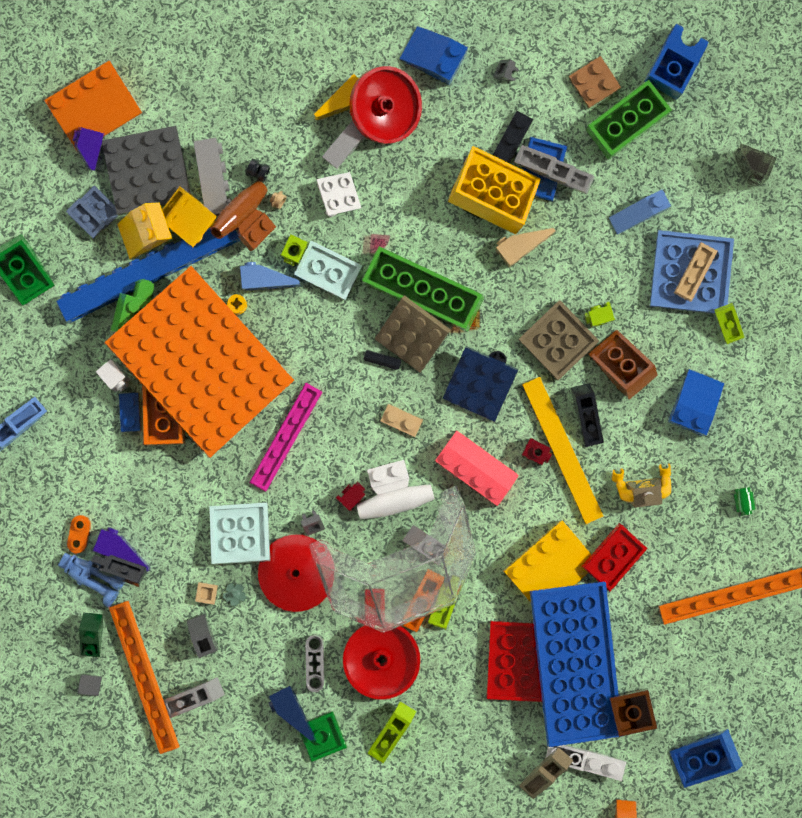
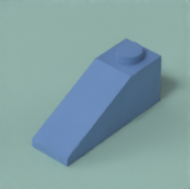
M662 189L609 217V220L618 235L667 211L671 205Z
M256 262L244 263L245 266H240L243 291L300 287L299 280L262 265H256Z

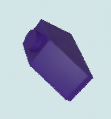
M79 127L73 135L74 146L87 168L95 171L104 133Z

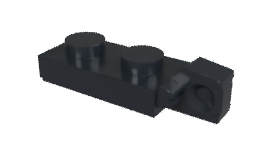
M94 555L91 561L92 567L99 569L98 571L103 575L137 587L140 586L147 571L144 566L113 555L105 556V558Z

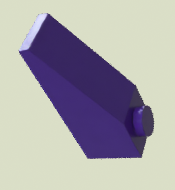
M108 527L107 530L101 529L93 551L105 556L113 555L146 567L147 572L150 571L151 567L126 539L118 534V530Z

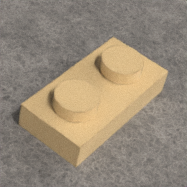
M388 404L381 418V422L413 437L416 436L423 421Z

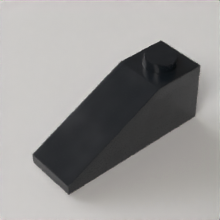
M590 383L572 387L573 402L585 447L604 443L595 393Z

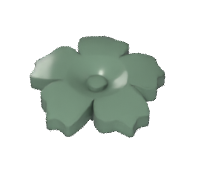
M233 583L227 584V592L223 593V599L230 601L231 606H236L240 601H245L247 598L245 592H242L245 587L242 584H236L235 586Z

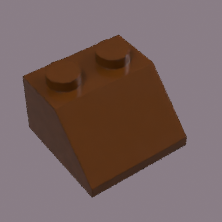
M648 688L610 698L619 737L657 729Z

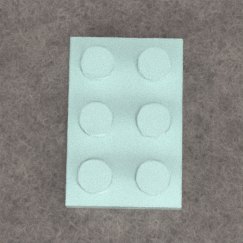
M310 241L294 275L346 300L362 265Z

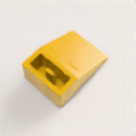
M180 186L162 209L168 227L192 247L201 241L203 234L212 226L217 217L197 198Z

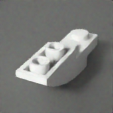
M570 745L548 747L546 758L559 747L573 759L569 766L570 768L584 770L619 781L623 779L627 761Z

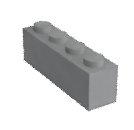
M216 138L193 141L204 206L218 217L220 212L231 202V198L227 199L226 191H230L228 180H224L223 173H226L225 161L221 162L220 154H223L222 143H218Z

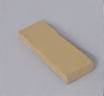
M700 242L674 294L691 302L718 251Z

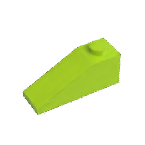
M400 701L369 749L368 754L384 764L411 724L417 711Z

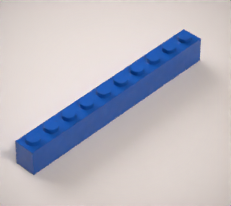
M208 228L203 234L201 241L194 247L180 238L181 241L175 244L174 242L168 243L163 246V250L159 252L156 250L152 251L142 260L135 259L129 263L130 266L124 269L119 267L113 270L112 274L107 277L103 275L96 278L93 284L81 285L77 288L78 291L72 294L67 292L61 295L60 299L56 302L66 322L70 324L117 301L120 293L132 294L137 280L146 279L154 283L241 240L238 238L236 230H233L222 239H217L211 234L210 228Z

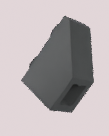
M205 614L186 621L198 658L219 650Z

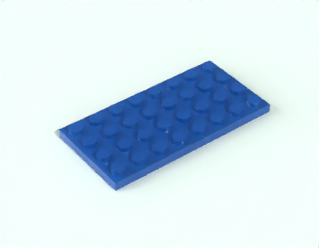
M606 582L530 591L547 746L555 747L619 737L610 701L611 697L618 696L619 694Z

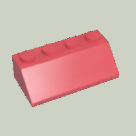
M458 431L455 432L435 460L437 464L495 506L500 504L519 476Z

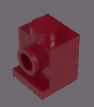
M529 438L521 456L542 466L543 463L547 464L552 453L549 452L550 447L533 438ZM536 449H540L542 451V454L540 456L535 455Z
M357 481L353 486L349 484L342 491L344 494L342 497L338 495L336 498L351 511L366 495L364 493L365 488Z

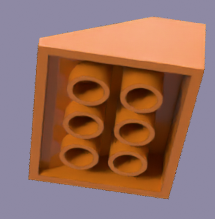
M110 60L44 100L73 146L75 145L73 135L79 127L104 133V136L142 113Z

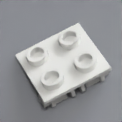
M350 172L316 180L326 214L330 218L338 213L361 208Z

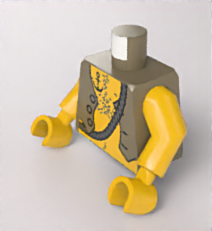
M661 464L659 465V472L662 478L627 482L623 481L624 470L620 468V474H616L615 470H613L612 481L616 483L621 500L630 503L634 507L661 505L662 499L667 498L671 494V466L668 464L667 469H662Z

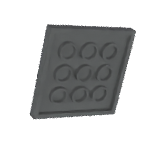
M177 126L102 140L117 215L128 214L144 203L160 202L161 207L165 206L179 186L191 194Z

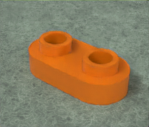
M78 515L71 521L67 546L72 553H82L87 548L91 521L84 515ZM79 521H82L84 524L81 529L77 526ZM75 540L80 542V546L77 548L74 546Z

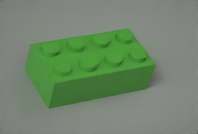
M648 80L589 124L586 131L607 159L610 160L667 117L672 109Z

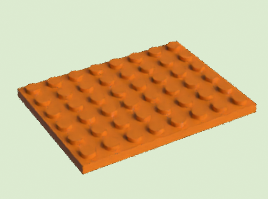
M192 266L104 342L209 458L294 381Z

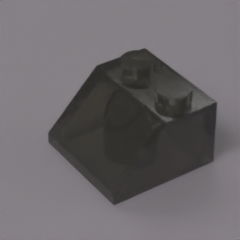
M742 143L733 152L743 179L748 180L747 183L749 185L758 187V185L761 186L769 179L777 157Z

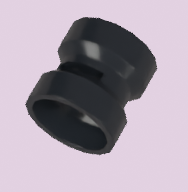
M252 158L245 175L250 178L255 177L257 181L264 183L267 178L265 175H268L271 166L260 164L258 160Z

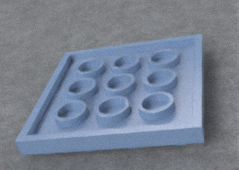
M658 230L650 306L715 314V309L727 305L734 239ZM702 242L718 252L694 298L689 302L674 294V291L699 243Z

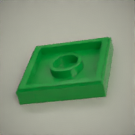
M333 711L308 721L317 741L312 742L300 733L311 762L347 748Z

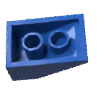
M417 26L400 60L450 85L467 54L468 47L449 37Z
M689 369L668 422L698 435L706 436L713 421L724 383Z
M728 729L669 751L684 788L736 772L743 766Z

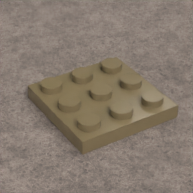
M404 295L375 337V340L421 373L451 329Z
M561 300L518 339L557 381L599 342L592 332Z

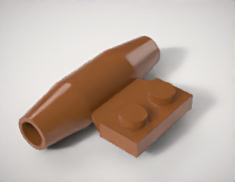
M257 181L241 191L220 212L210 227L211 234L217 239H222L237 229L238 238L250 252L255 250L276 228L265 212L257 210V207L268 192L266 185Z

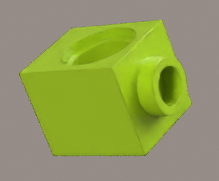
M290 234L281 253V257L284 258L283 262L294 266V264L299 265L309 245L308 242ZM292 247H297L299 253L296 256H291L289 250Z

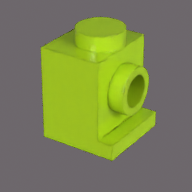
M606 302L603 308L601 305L591 307V311L584 314L585 322L587 325L590 324L591 328L611 323L615 320L610 302Z

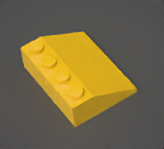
M472 146L453 186L448 202L509 232L517 234L525 224L540 178Z
M560 520L503 572L531 603L530 591L577 584L588 574L581 566L591 554L563 520Z

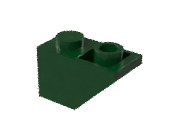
M83 612L79 627L81 656L100 657L103 614Z

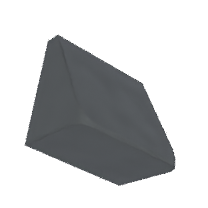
M81 674L78 694L99 696L102 677Z

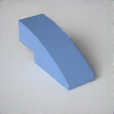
M36 397L32 398L0 424V451L11 444L47 412Z

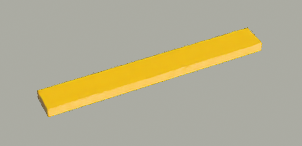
M538 377L522 384L585 524L604 517L541 378Z

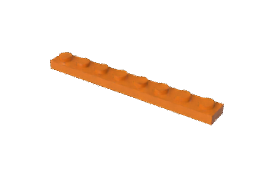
M802 567L659 605L662 622L665 625L802 588Z
M129 600L109 607L159 753L163 754L175 750L180 746Z

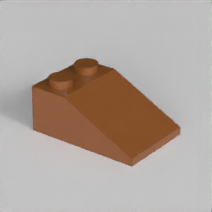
M618 330L613 332L589 353L592 360L629 400L658 376L655 365Z

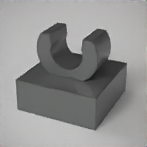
M511 59L500 60L494 78L500 81H515V78L511 75L512 72L519 71L515 67L516 62Z
M314 510L312 511V517L307 518L305 514L302 515L303 520L301 523L307 536L325 529L320 515Z

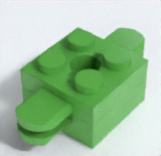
M146 279L137 280L133 296L123 293L119 294L111 326L112 331L117 332L152 301L154 284Z

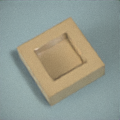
M198 582L195 602L214 605L218 585Z

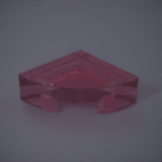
M371 234L370 254L376 253L379 246L385 248L389 243L390 235Z

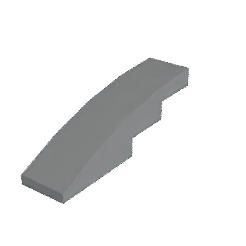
M352 121L322 158L338 170L346 158L353 153L366 137L359 132Z
M524 145L521 146L514 163L584 194L588 193L595 178L594 175L578 170L573 165L557 160L556 157Z

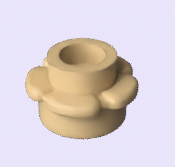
M282 191L275 192L270 199L272 208L281 209L286 201L287 196L282 194Z

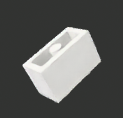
M111 359L96 371L107 386L115 392L118 390L122 392L130 385L128 382L131 379L117 362Z

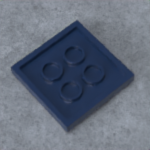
M466 346L442 399L495 422L519 369Z

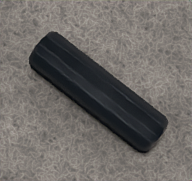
M366 350L364 354V361L395 370L400 368L401 360L370 350Z

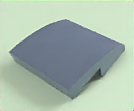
M95 185L66 211L93 239L119 216L117 215L115 205Z

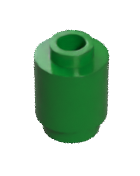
M750 487L735 489L736 512H740L741 516L753 514L752 510H756L754 495Z

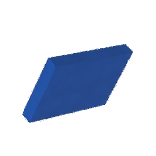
M530 137L528 144L529 148L556 157L559 161H564L567 149L565 145ZM522 167V170L540 178L534 197L553 202L558 183Z

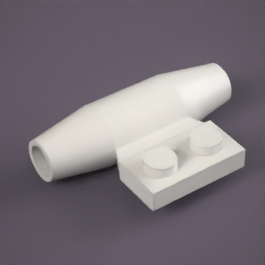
M401 460L367 470L371 487L377 495L356 506L360 519L380 518L415 509L435 498L431 484L408 487L409 476L405 461Z

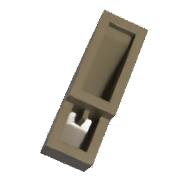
M558 747L523 780L519 787L534 799L551 786L556 778L567 771L573 759Z

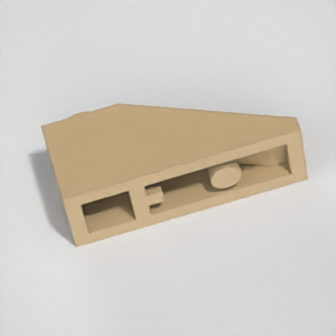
M550 228L513 235L508 239L503 237L496 243L498 246L495 250L510 268L555 233V229Z

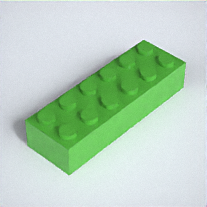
M380 246L362 280L365 285L399 301L405 295L433 317L467 333L484 300L483 294Z

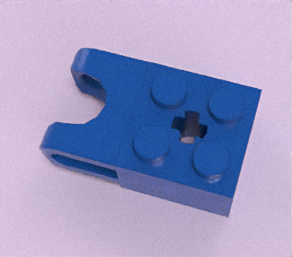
M675 24L671 29L644 82L649 80L656 89L675 100L683 94L709 43L701 38L695 46L685 45L681 38L684 28L679 24Z

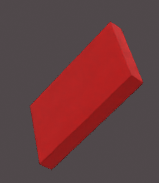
M618 523L581 567L598 582L605 581L607 590L611 592L648 548L622 524Z

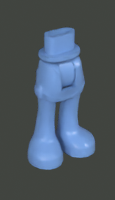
M65 553L58 564L60 568L64 569V573H68L77 584L85 585L103 596V604L107 607L113 604L119 594L118 591L125 583L103 575L98 571L99 569L92 567L90 560L78 558L76 555L70 556ZM91 574L109 583L113 588L107 587L106 585L94 580L90 577Z

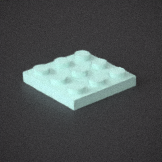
M268 503L209 506L212 565L270 561Z

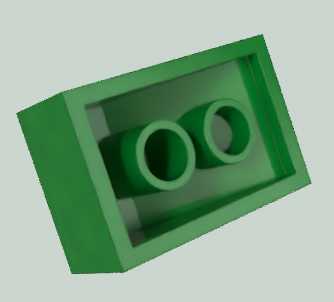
M22 234L0 247V276L22 306L55 286L34 250Z

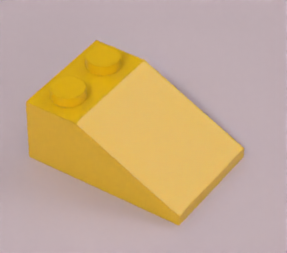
M160 202L144 203L130 211L117 224L130 260L172 239Z

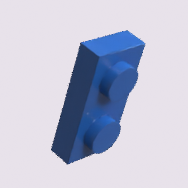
M139 393L119 394L121 432L141 431Z

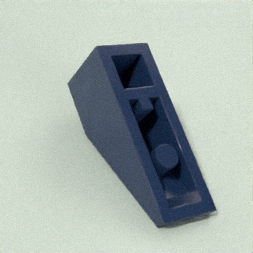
M288 686L269 696L271 701L268 703L273 713L276 712L310 741H317L293 687Z

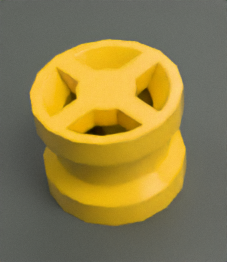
M235 294L229 297L227 306L234 314L239 315L246 311L247 302L243 296Z

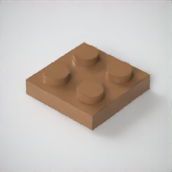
M601 56L568 77L588 108L593 107L621 89L618 81Z

